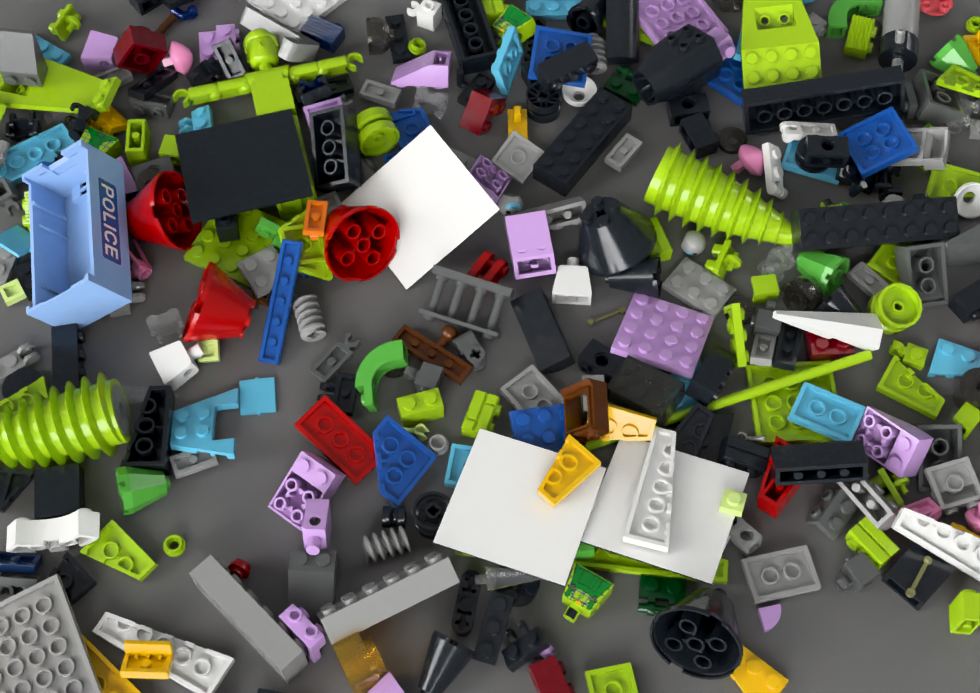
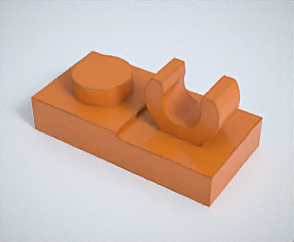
M307 200L303 235L310 236L312 241H318V236L324 237L328 201Z

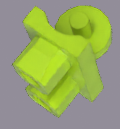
M67 4L65 9L59 10L57 13L58 19L56 22H51L48 29L53 35H57L61 41H66L73 30H79L82 17L75 11L72 4Z
M725 240L724 244H714L712 255L717 260L707 259L705 264L706 270L722 280L727 270L738 269L742 264L741 259L738 257L739 253L735 252L731 247L732 240Z
M884 468L877 470L878 475L870 481L872 483L876 482L882 489L887 488L890 493L884 496L887 500H893L899 508L905 506L897 490L900 489L903 495L907 494L909 491L906 485L910 483L909 478H900L893 474L892 478L895 482L892 483Z

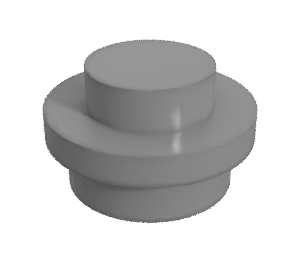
M436 434L428 440L427 447L437 456H440L448 451L449 441L445 436Z

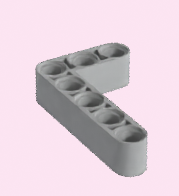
M245 6L239 23L251 31L256 28H264L277 37L280 46L278 52L280 58L290 62L309 63L314 61L320 46L318 42L253 6Z

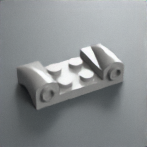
M948 127L907 128L918 145L919 152L891 166H924L925 170H946L951 137Z

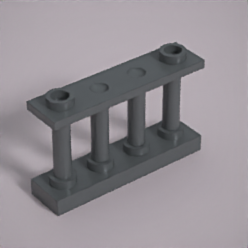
M433 265L431 273L436 276L437 283L428 310L419 308L418 312L423 315V319L435 322V319L470 329L482 333L481 337L493 341L494 337L500 339L501 335L498 332H494L503 302L507 298L513 299L515 291L506 286ZM448 280L455 281L457 287L447 316L435 313L445 283ZM471 286L475 288L476 295L467 322L456 320L455 317L464 289ZM487 292L495 294L496 300L485 329L475 326V322L483 297L487 295Z

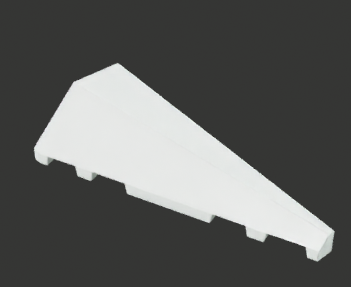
M775 310L772 316L774 319L826 339L834 338L863 350L869 349L871 352L879 349L883 334L881 322L878 315L874 313Z

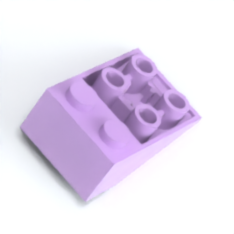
M433 50L397 66L391 80V85L401 88L406 86H415L416 88L434 87L435 89L448 88L452 74V51Z
M481 154L469 169L471 175L494 203L497 204L512 178Z
M545 210L504 216L513 277L517 280L556 273L554 252Z
M867 406L852 441L862 440L866 455L898 477L903 478L916 476L934 438L916 426L876 408Z
M301 451L268 507L302 531L307 498L331 499L346 475L313 451Z

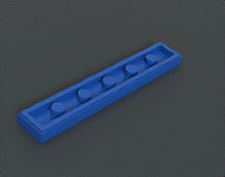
M282 239L258 359L259 362L280 365L304 246L303 242Z

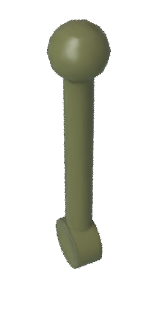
M620 306L618 310L595 319L589 318L587 324L593 326L596 322L614 315H624L627 308Z
M930 556L923 558L924 563L911 588H908L905 592L907 597L912 598L915 596V589L927 566L933 561Z

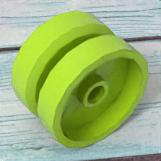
M372 107L356 115L358 146L361 153L365 156L382 155L394 148L398 143L400 134L387 109Z
M893 283L874 294L867 305V313L878 315L883 327V333L886 335L897 334L914 325L921 317L923 310L922 301L918 293L911 286L903 283Z

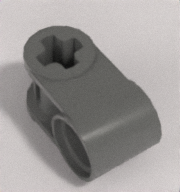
M471 330L452 340L453 347L458 355L465 362L473 366L474 372H480L485 369V351Z

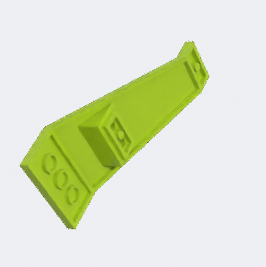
M743 0L740 47L743 89L822 77L819 40L802 0ZM786 16L787 21L781 22L780 17ZM766 18L768 23L762 24L761 19Z
M46 58L44 59L48 71L43 87L10 85L4 83L0 74V99L5 103L6 108L78 113V108H75L74 111L70 110V106L74 102L84 106L87 105L100 113L107 112L122 82L117 76L103 80Z

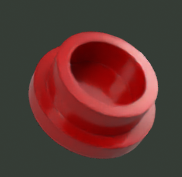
M237 558L228 566L231 575L236 574L240 579H247L250 575L251 566L242 559Z

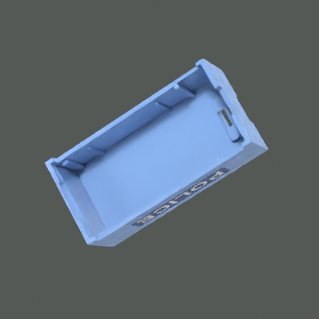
M80 139L61 151V155L64 156L63 158L49 166L41 163L22 175V182L29 185L33 307H26V314L52 326L77 323L79 328L82 329L132 302L123 163Z

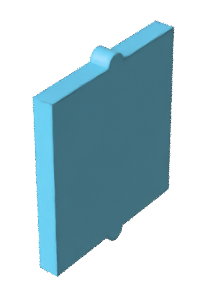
M19 225L3 230L0 234V246L19 258L31 252L30 232Z
M255 377V379L239 381L241 416L254 414L260 416L263 413L276 412L274 377L260 379Z

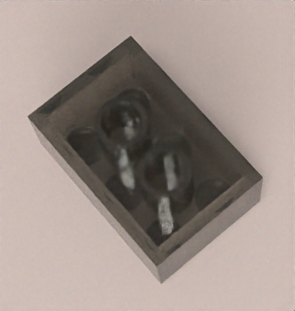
M630 355L627 356L607 384L608 401L622 408L657 417L655 425L664 428L685 397V382Z

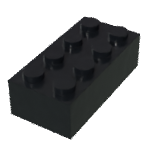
M342 104L309 113L315 190L327 194L333 191L341 192L362 187L356 110Z

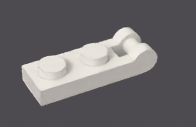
M784 121L780 124L782 140L786 143L793 140H801L807 135L838 136L835 124Z
M769 142L762 144L767 193L779 199H785L788 191L783 185L784 172L781 167V151L779 147Z

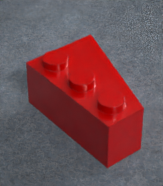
M776 436L774 446L791 445ZM771 455L758 494L757 508L776 519L801 485L775 486Z

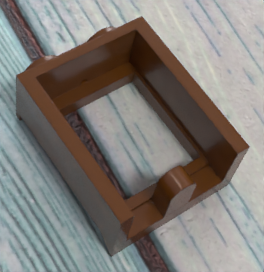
M586 378L559 391L564 398L566 438L570 434L584 446L586 442L599 440L601 436L609 433L606 382ZM581 395L587 396L588 423L583 426Z

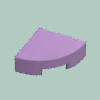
M781 604L758 608L757 612L764 633L773 629L781 617Z

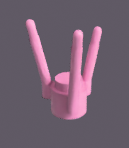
M133 239L132 241L142 261L137 259L129 250V257L133 261L131 264L132 271H130L131 277L135 281L137 279L143 281L152 274L153 267L145 257L137 240Z

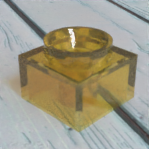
M356 632L332 644L336 658L353 693H367L380 681L379 675L387 672L371 637L362 641L359 633Z

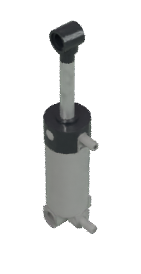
M884 0L882 33L878 56L879 65L882 68L901 65L902 71L906 72L916 66L919 49L918 36L921 0ZM902 111L896 112L903 122L904 113Z

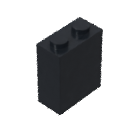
M66 462L63 466L49 465L46 468L34 469V518L36 520L58 518L85 508L84 470L79 463Z
M914 542L881 581L914 609L919 611L957 567ZM930 556L933 561L927 566L915 589V596L912 598L907 597L905 592L908 588H911L924 563L923 558Z

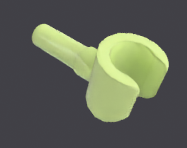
M418 424L415 428L403 427L409 433L415 434L421 441L427 440L423 433L430 432L424 424Z

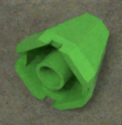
M960 33L953 40H950L929 61L934 68L943 72L953 64H956L976 75L978 74L976 70L979 67L965 38Z
M816 251L800 253L796 259L797 270L819 293L824 296H830L843 284L844 279L841 277L843 273L847 275L849 272L850 258L844 255Z
M128 466L116 468L118 493L121 500H123L120 503L124 515L133 514L166 496L167 489H171L169 476H165L163 471Z

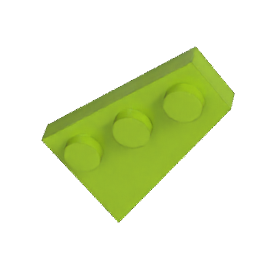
M894 355L875 390L935 421L945 399L931 386L914 375L915 372L910 367L906 368L900 362V358Z

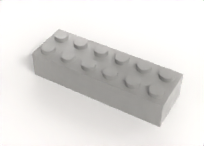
M431 552L425 555V560L419 563L413 561L403 566L404 570L399 573H395V571L384 575L382 577L383 580L376 584L374 581L361 587L362 591L356 594L349 592L341 597V601L335 604L329 602L319 608L320 611L316 615L330 643L334 645L459 583L460 581L449 557L441 552Z
M210 554L189 573L195 585L272 668L289 683L309 664L306 659L308 654L304 650V645L296 637L292 640L287 627L281 621L277 623L270 609L265 605L262 607L257 601V596L250 589L246 590L240 578L236 574L231 575L227 570V565L220 558L216 560Z

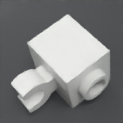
M423 0L421 4L417 1H412L411 7L415 9L407 8V14L412 17L417 16V26L434 32L442 20L441 4L432 0Z

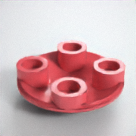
M921 0L920 10L932 16L945 15L951 11L953 0Z

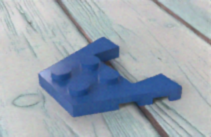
M423 107L398 109V112H389L400 134L397 143L400 150L383 156L385 164L431 125Z

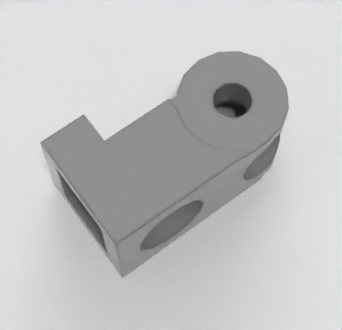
M735 516L729 533L730 539L741 550L740 553L748 558L761 547L763 536L741 517Z

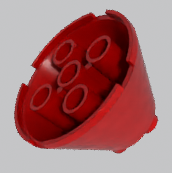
M173 170L158 173L127 203V228L137 241H145L179 251L189 250L194 246L192 243L201 232V222L195 224L191 222L183 176Z
M340 205L327 215L323 237L325 261L330 271L336 277L346 282L357 280L363 282L380 274L390 264L397 252L395 248L397 239H400V231L395 218L387 210L372 205Z
M210 261L199 283L197 299L195 302H192L182 335V341L186 343L229 338L242 339L245 329L249 326L252 315H249V313L253 310L256 300L252 299L221 268Z

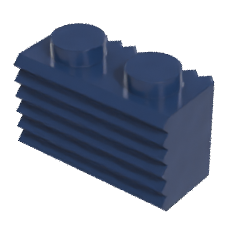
M311 14L300 29L302 34L320 44L319 48L325 49L332 54L345 39V31L342 25L331 23L323 16L317 17Z

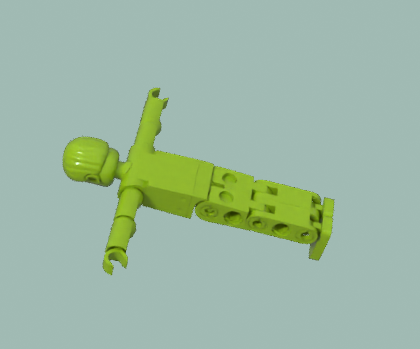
M256 28L250 31L243 41L247 63L255 72L245 73L243 77L190 87L188 91L178 89L173 93L172 98L174 103H176L180 97H186L182 103L184 108L190 106L191 101L193 106L246 95L251 92L257 116L291 109L313 196L277 204L280 219L284 220L293 218L305 211L307 200H317L290 88L291 84L316 80L323 76L326 78L349 73L348 70L357 72L356 66L351 64V62L357 60L363 63V57L361 54L353 52L347 55V57L342 55L291 67L290 64L278 66L280 57L278 56L279 44L277 37L264 28Z

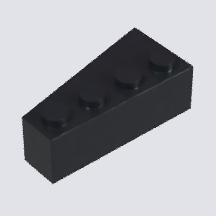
M171 385L148 387L140 409L141 414L138 422L136 421L133 436L131 441L128 442L125 458L122 459L120 467L128 466L163 471L165 476L170 475V437L175 407V395Z

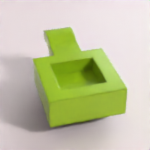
M893 340L888 354L901 357L902 364L921 371L925 364L928 349L909 342L905 347L900 341Z

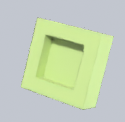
M18 279L0 286V293L7 306L27 298Z
M219 340L197 341L204 351V355L197 358L199 363L221 362Z
M725 488L719 511L742 517L747 494Z

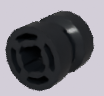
M383 506L382 528H390L391 526L398 528V526H402L405 529L406 506H399L398 508Z

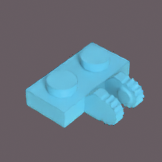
M209 104L191 111L192 118L185 117L178 122L179 134L214 126L212 109Z

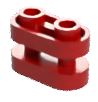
M485 250L470 268L467 275L498 284L501 277L504 278L508 274L510 269L508 267L509 263L502 258L495 262V254Z

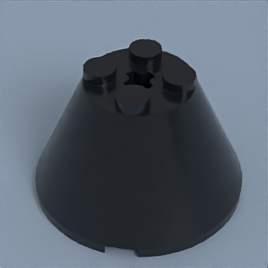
M595 196L580 216L578 258L581 265L588 267V272L593 275L612 277L621 275V271L630 267L633 270L644 262L654 249L657 234L651 220L615 198Z
M696 588L690 594L660 611L651 623L650 639L656 652L669 665L672 662L682 668V673L708 680L721 679L733 674L734 670L741 664L743 646L733 603L727 597L726 591L721 588Z

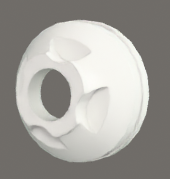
M589 77L586 78L585 88L562 85L564 100L575 107H584L597 92L595 82ZM581 94L584 96V99L575 100L574 95Z
M969 182L963 184L954 194L957 198L958 214L969 219L977 218L980 216V183ZM967 192H972L973 199L969 202H964L963 196Z

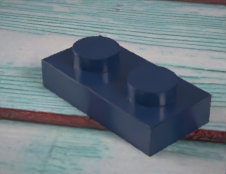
M0 551L1 573L35 574L43 562L42 554Z

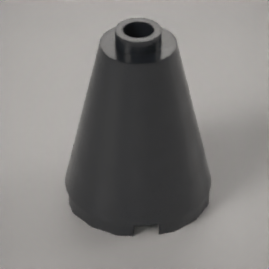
M582 0L571 7L566 16L569 28L574 32L599 34L606 17V0Z
M660 257L647 258L633 270L630 267L621 271V275L605 277V283L609 284V287L613 289L644 294L654 298L661 295L662 281H660V274H662Z
M843 284L814 311L863 313Z
M435 630L431 636L418 687L421 688L420 693H443L473 658L475 651Z

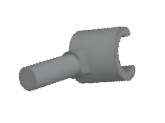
M744 432L737 434L738 438L749 442L766 441V436H747Z

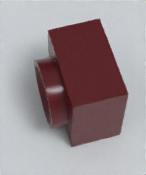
M129 25L113 49L115 64L118 68L146 75L151 74L168 53L165 35L151 31L144 26Z

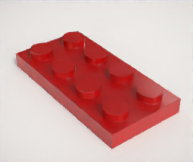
M326 395L294 423V427L356 486L376 467L373 439Z

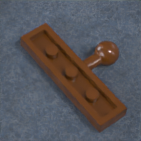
M405 324L392 338V341L402 339L407 346L408 353L420 361L443 367L444 376L460 386L473 371V366L443 348L447 342H451L458 335L457 329L452 325L443 327L441 338L437 343H434Z

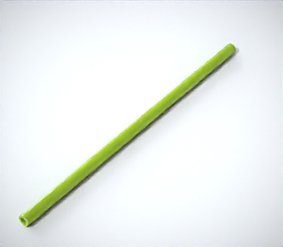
M868 349L717 398L715 402L711 400L706 408L714 411L872 360V353ZM693 406L657 417L655 427L661 428L682 421ZM591 440L586 442L585 448L590 451L618 442L619 440Z

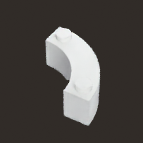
M81 508L69 515L53 519L30 520L24 517L17 518L7 526L6 552L36 554L37 550L49 549L53 553L69 550V546L78 543L81 547L90 544L99 538L100 512L91 511L89 508Z

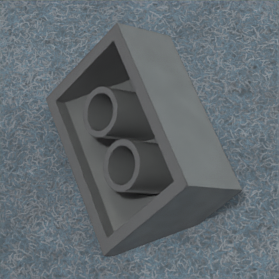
M921 68L911 81L918 102L917 120L923 124L929 123L936 126L962 118L964 111L958 91L935 85L941 75Z

